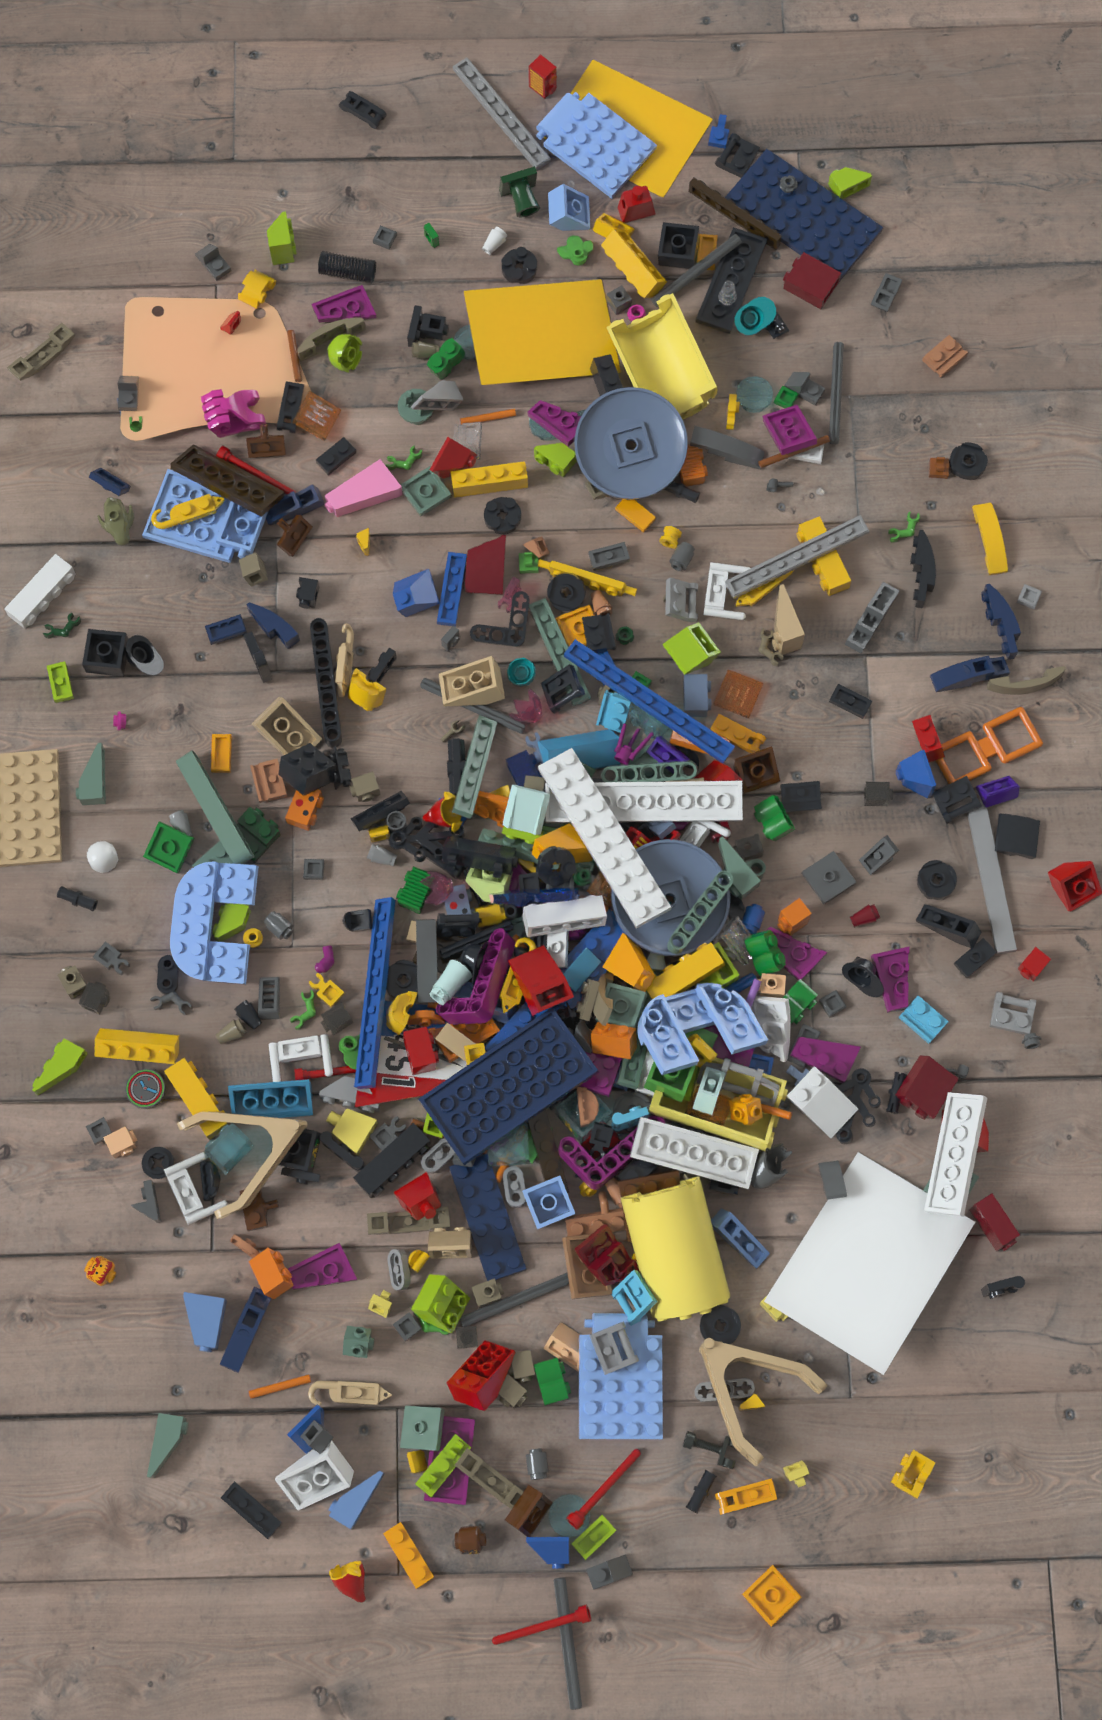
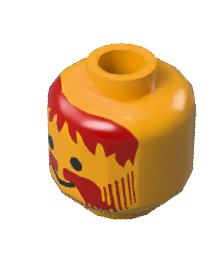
M103 1256L92 1257L84 1269L87 1279L99 1286H104L107 1282L112 1283L117 1274L114 1271V1262Z

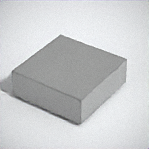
M1024 584L1016 603L1035 609L1042 591Z

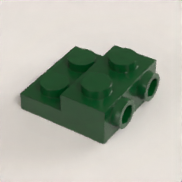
M249 807L237 820V826L254 854V858L251 859L253 863H256L281 835L278 830V824L273 820L268 822L263 818L265 814L257 807L255 809Z

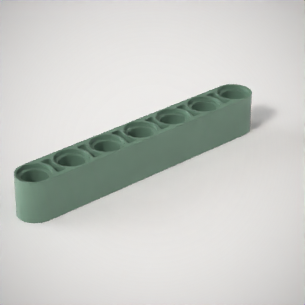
M191 750L176 760L180 771L231 861L234 864H245L254 858L252 850L196 753Z

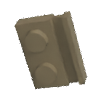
M591 979L583 982L581 1002L578 1001L575 1008L577 1018L586 1021L590 1020L600 982Z

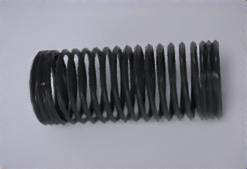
M322 251L318 262V273L372 284L376 273V261L366 260V258L363 261V258L360 259L359 257L358 259L357 257H350V255L348 257L345 255L344 257V255L334 254V252H329L328 254L327 251Z

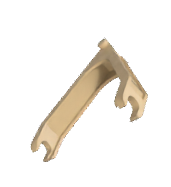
M199 1112L177 1123L180 1131L183 1129L186 1131L208 1120L260 1125L267 1129L272 1137L273 1147L269 1157L236 1202L214 1211L217 1219L225 1218L247 1208L308 1125L305 1120L220 1112Z
M711 1338L705 1339L699 1348L732 1445L754 1466H757L764 1457L743 1437L724 1381L726 1367L731 1363L740 1361L795 1375L817 1394L822 1393L827 1387V1384L816 1373L802 1363L714 1341Z

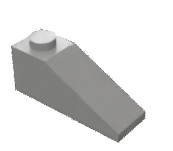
M442 380L421 395L411 408L415 410L453 411L463 401V398L455 381Z

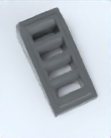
M261 977L259 979L258 1015L261 1020L279 1019V977ZM275 985V988H264V986ZM274 993V995H264V994Z

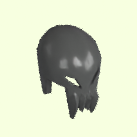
M783 1143L775 1144L771 1149L758 1152L750 1182L752 1187L756 1189L769 1188L788 1173L786 1169L782 1170L781 1162L791 1155L792 1151H786L787 1148L784 1149Z

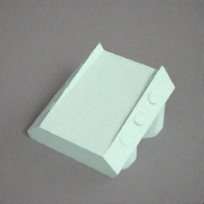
M512 785L502 825L506 828L534 835L541 834L550 794Z

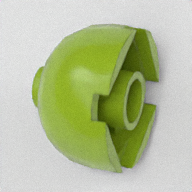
M350 334L336 336L328 346L330 363L335 368L349 373L350 369H356L362 357V351H359L360 345L362 346L360 338Z

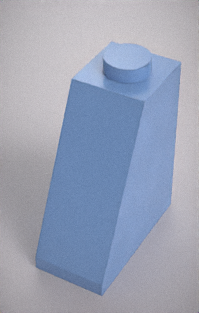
M184 1292L183 1298L194 1344L200 1347L199 1351L212 1353V1349L218 1350L227 1300L225 1298Z

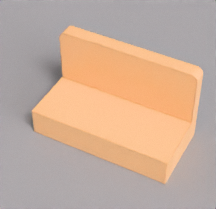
M560 1323L543 1349L576 1371H579L580 1334L565 1324Z

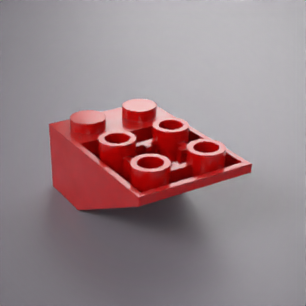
M544 945L508 960L532 1016L574 997L567 979Z
M484 1340L446 1382L454 1400L485 1411L500 1392L515 1356V1350Z

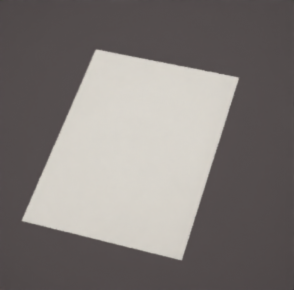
M858 1152L843 1175L847 1197L827 1200L764 1302L884 1375L975 1224V1221L965 1215L961 1217L924 1211L928 1193Z

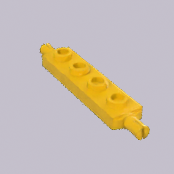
M539 559L538 567L548 569L553 577L560 573H573L582 579L586 586L595 591L602 590L611 596H622L624 593L635 596L637 593V588L629 587L624 582L553 560L548 562Z

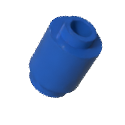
M751 904V906L746 907L741 922V930L743 932L756 934L760 930L765 911L762 910L760 905Z

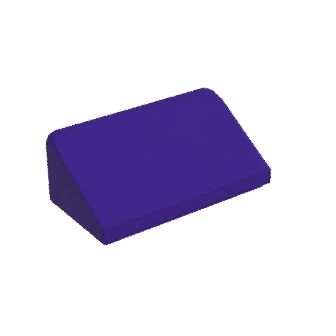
M657 736L646 751L658 762L690 760L662 736ZM666 766V767H665V768L668 769L671 773L674 774V769H673V767H671V766Z
M1010 776L976 786V790L985 807L1003 803L1019 796L1020 786Z

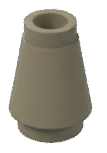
M421 341L413 342L412 357L417 359L430 358L433 354L439 352V345Z
M233 1019L216 1034L219 1043L223 1044L244 1037L243 1034L247 1033V1030L240 1019L236 1021Z

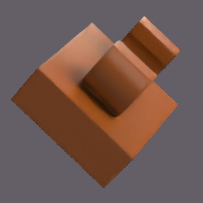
M945 457L930 458L929 478L948 479L949 459Z

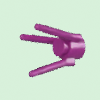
M624 723L618 744L614 750L616 752L614 759L621 764H629L630 760L633 761L639 751L654 735L653 732L633 752L631 747L640 729H636L628 745L622 746L627 726Z

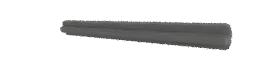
M734 234L651 299L654 306L659 307L656 301L660 300L662 296L672 293L676 294L741 243L740 237Z
M835 342L833 346L829 443L834 445L839 443L844 351V344L842 342Z
M423 678L420 687L442 697L440 684L428 678ZM486 705L461 706L483 717L497 721L498 724L520 734L525 730V723Z
M568 1273L461 1316L460 1322L464 1328L569 1285Z
M564 1577L555 1578L553 1582L558 1617L570 1614L567 1585ZM569 1623L559 1626L569 1706L571 1710L582 1708L572 1624Z

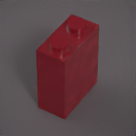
M803 252L800 258L797 257L794 260L792 270L787 271L784 275L783 289L821 310L839 284L841 272Z
M920 1055L895 1096L900 1099L902 1105L915 1110V1115L924 1120L926 1118L935 1119L947 1099L948 1092L952 1091L958 1078L930 1056Z
M993 1193L975 1203L969 1209L996 1252L1001 1248L1003 1251H1006L1017 1243L1016 1238L1020 1234Z

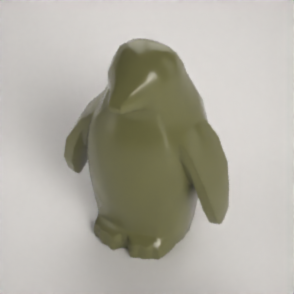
M109 497L104 503L105 521L98 515L99 523L106 532L113 536L118 545H127L130 540L129 530L134 521L132 505H129V512L127 513L120 499Z

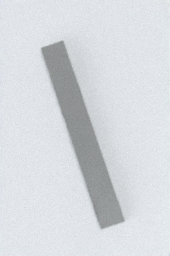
M465 58L455 64L453 71L533 167L535 166L536 171L550 163L551 158L472 62Z
M859 515L726 580L725 585L733 599L869 534V529L862 516Z
M980 801L982 807L968 811L967 815L996 954L1015 952L1017 948L998 857L995 851L988 810Z

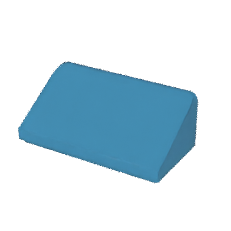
M588 948L583 950L563 974L574 992L580 988L583 982L601 963Z

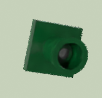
M535 166L500 177V195L503 197L512 194L516 216L519 218L533 215L540 210V206L531 190L532 187L536 186L537 171Z

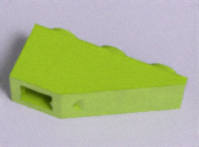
M65 1038L62 1042H58L54 1048L53 1057L51 1060L48 1059L46 1061L43 1073L33 1082L32 1087L34 1088L32 1091L40 1095L78 1071L88 1053Z

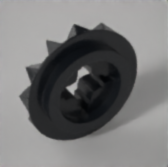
M153 1147L144 1154L142 1169L147 1176L153 1179H163L166 1177L164 1169L158 1166L154 1168L155 1162L152 1158L154 1157L157 1160L163 1159L161 1163L164 1169L174 1165V1158L166 1148Z

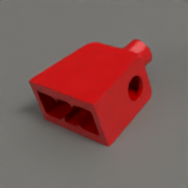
M634 186L633 189L622 193L617 209L623 223L656 215L647 186Z
M427 1172L394 1191L402 1208L416 1220H420L423 1217L432 1219L436 1215V1209L441 1206L436 1188Z

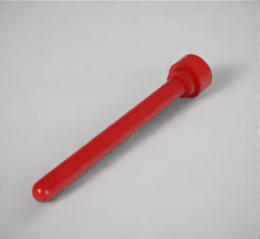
M224 445L218 450L217 457L227 462L229 461L257 478L284 491V494L287 495L294 491L235 457L230 452V449Z
M349 1066L332 1068V1076L356 1073V1070ZM302 1068L294 1069L295 1080L327 1077L324 1069L313 1071L303 1070Z
M634 1449L579 1511L571 1512L566 1517L571 1526L576 1530L581 1528L587 1513L641 1455L639 1449Z
M587 1604L582 1605L574 1613L494 1636L492 1643L494 1645L502 1644L575 1621L578 1623L582 1622L583 1624L591 1622L589 1607Z

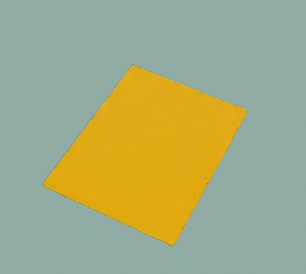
M595 60L591 61L570 93L572 95L574 92L578 93L580 96L578 100L580 101L590 93L657 145V149L628 181L641 187L647 186L650 192L662 198L666 195L713 120Z
M601 279L464 291L481 385L592 375L590 366L593 358L609 354L612 356L617 372H621L616 347L607 330L611 322Z

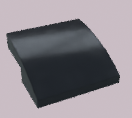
M1000 813L998 816L995 851L1009 856L1019 855L1029 859L1036 858L1040 821L1023 816Z

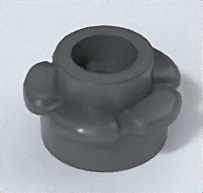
M784 176L780 180V188L786 193H791L797 188L798 183L793 176Z
M1036 1033L1026 1034L1022 1040L1025 1049H1034L1041 1045V1037L1037 1036Z

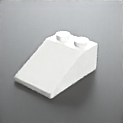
M815 1066L786 1096L830 1138L858 1110Z
M331 1440L329 1445L320 1454L312 1449L276 1476L275 1481L296 1509L300 1510L350 1487L354 1470Z

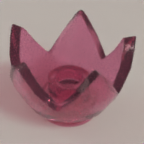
M529 689V701L513 700L518 714H509L510 717L523 723H535L542 716L541 701L536 693Z
M427 871L431 876L422 879L420 883L433 891L425 900V903L435 904L436 906L449 898L453 892V883L450 878H447L442 873Z

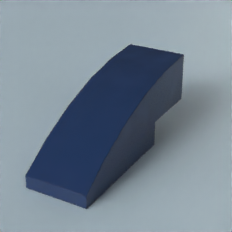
M312 484L298 493L292 491L285 495L268 511L266 520L268 525L277 524L280 519L288 521L294 519L296 515L302 516L325 503L319 489Z
M250 602L246 604L248 612L270 640L278 636L287 649L300 641L299 634L283 618L262 606Z

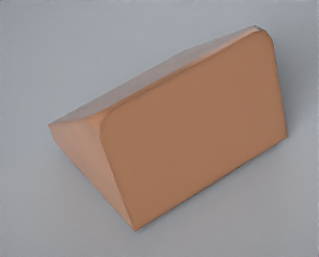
M542 536L523 544L539 558L549 554Z

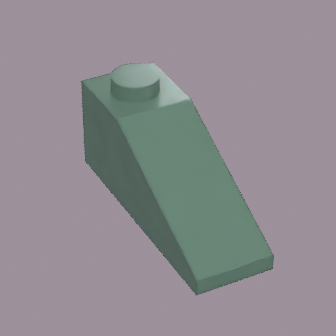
M97 743L79 780V788H76V798L80 800L82 805L106 804L105 749L102 743Z
M722 836L719 839L718 845L724 869L733 876V883L729 891L734 897L738 896L742 900L759 887L761 880Z
M158 1414L147 1477L155 1478L182 1441L183 1435L187 1434L188 1422H186L185 1417Z

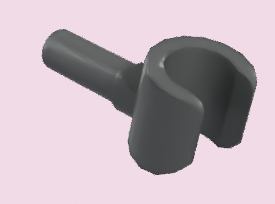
M772 478L767 483L766 490L768 492H776L777 487H793V482H778L777 479Z
M961 1064L957 1070L945 1068L961 1079L966 1078L969 1072V1067Z

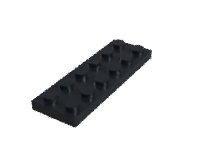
M734 227L729 238L737 234L741 239V243L720 259L696 317V323L728 334L731 333L735 323V315L742 306L767 244V238Z

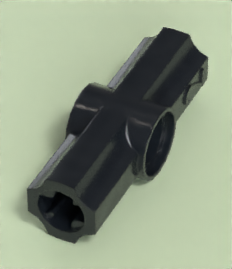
M460 738L448 740L449 760H447V775L449 778V792L455 796L457 795L466 762L465 740Z

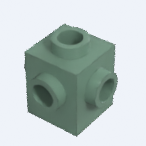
M347 1326L343 1341V1355L367 1358L369 1350H373L375 1338H371L372 1329Z

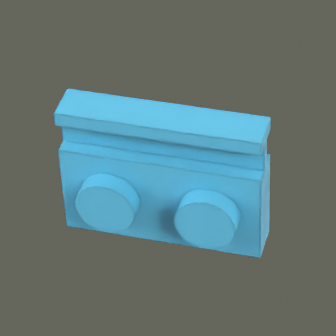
M606 690L596 725L599 726L600 724L604 728L621 733L622 726L627 721L632 702L618 693L614 692L613 694Z
M917 996L899 1016L900 1020L928 1044L949 1022L920 996Z

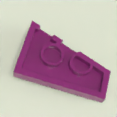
M363 285L312 304L319 323L334 322L347 318H377Z
M910 946L872 954L871 956L872 963L876 967L877 977L884 986L882 996L887 1013L908 1007V954Z
M798 1037L790 1056L811 1067L815 1066L820 1072L844 1083L861 1047Z
M340 1243L288 1268L292 1275L293 1290L357 1280Z

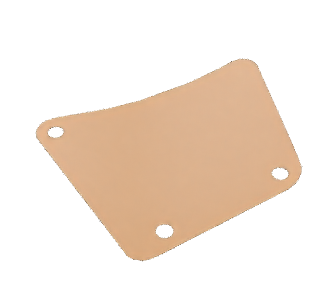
M137 297L127 302L125 306L122 376H139L137 411H121L120 429L122 434L130 440L139 441L181 429L208 425L204 418L205 413L202 409L201 396L218 389H222L223 397L225 398L240 390H257L260 399L256 405L249 406L248 408L256 414H263L266 423L277 424L286 381L304 384L301 411L297 425L312 426L314 423L316 424L315 421L304 416L305 413L313 411L312 409L316 407L313 404L316 402L311 394L312 392L301 365L302 381L295 382L288 335L278 311L266 302L261 303L258 308L264 309L266 315L258 319L253 314L256 308L238 299ZM155 306H161L164 309V314L159 317L154 316L152 309ZM239 311L241 323L230 335L221 330L220 326L227 317ZM313 413L314 415L312 417L319 420L320 416ZM139 416H142V429L138 432H133L130 429L129 417H132L133 422L139 421ZM285 419L284 422L291 423V419Z

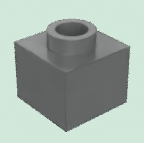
M622 285L606 294V302L616 315L632 305V299Z
M315 1420L300 1436L319 1454L334 1438L325 1427Z

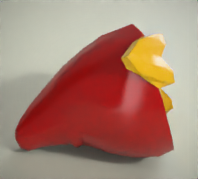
M444 791V797L438 800L422 818L425 822L452 828V831L456 832L462 825L461 815L452 812L456 796Z
M353 1561L341 1567L338 1564L329 1571L334 1586L343 1595L360 1603L365 1602V1569L361 1561Z

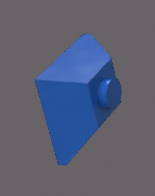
M430 569L394 582L393 597L398 612L405 617L440 604Z
M921 750L899 762L896 776L898 780H901L902 785L927 799L931 798L936 788V783L925 750Z
M318 1404L287 1434L306 1454L312 1448L300 1436L313 1420L324 1427V1410Z
M526 1537V1543L547 1564H552V1569H565V1564H569V1537Z

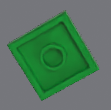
M159 821L143 857L178 874L195 838Z

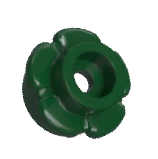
M627 626L619 628L618 633H616V640L620 641L623 645H627L634 640L633 630Z
M577 868L576 873L573 875L574 882L579 886L590 884L592 880L591 871L588 868Z

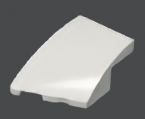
M756 996L751 1010L768 1038V1042L765 1045L758 1047L766 1053L771 1052L780 1057V1061L786 1062L789 1054L791 1031L789 999Z

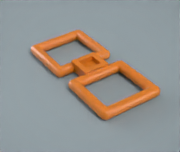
M1018 707L984 723L983 730L987 737L979 741L976 740L971 731H968L941 744L944 752L968 740L982 767L954 779L944 759L936 760L948 784L965 776L970 781L991 771L992 767L987 759L998 755L1001 762L1006 764L1041 747L1043 741L1025 709ZM1020 716L1034 742L1006 755L992 728Z

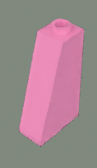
M379 459L326 494V503L324 505L330 513L333 512L336 517L400 497L403 495L402 486L381 459Z

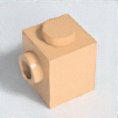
M762 973L761 978L757 979L762 981L758 990L760 991L759 996L782 998L785 995L786 975Z
M126 1126L103 1137L111 1155L115 1159L120 1156L126 1157L134 1152L133 1149L137 1148L135 1142L138 1140L133 1130L129 1131Z

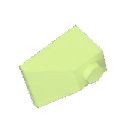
M470 868L466 877L468 885L483 901L491 902L490 894L494 898L493 904L503 905L507 896L502 895L500 892L509 890L512 874H502L500 879L493 877L494 872Z

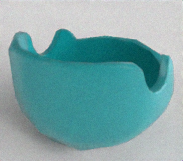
M517 658L508 666V679L516 686H527L533 682L536 676V668L527 658Z

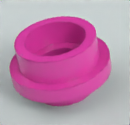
M637 304L631 306L627 312L628 319L633 321L645 317V309Z
M118 711L117 715L113 716V727H117V731L126 728V714L121 713V711Z

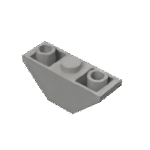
M344 1076L320 1090L319 1096L325 1103L334 1105L335 1102L342 1103V1106L345 1108L354 1109L357 1090L370 1094L372 1092L369 1088H355V1078ZM379 1104L359 1107L367 1113L379 1112L380 1110Z

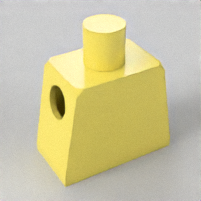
M346 1109L342 1116L331 1111L326 1120L335 1126L332 1135L346 1145L356 1156H359L370 1138L369 1136L378 1124L376 1119L350 1109Z

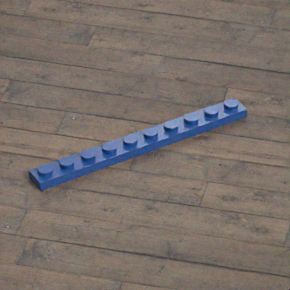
M576 639L564 653L566 659L724 764L735 749L734 745Z
M392 897L375 900L354 1087L357 1089L375 1088L396 904V900Z

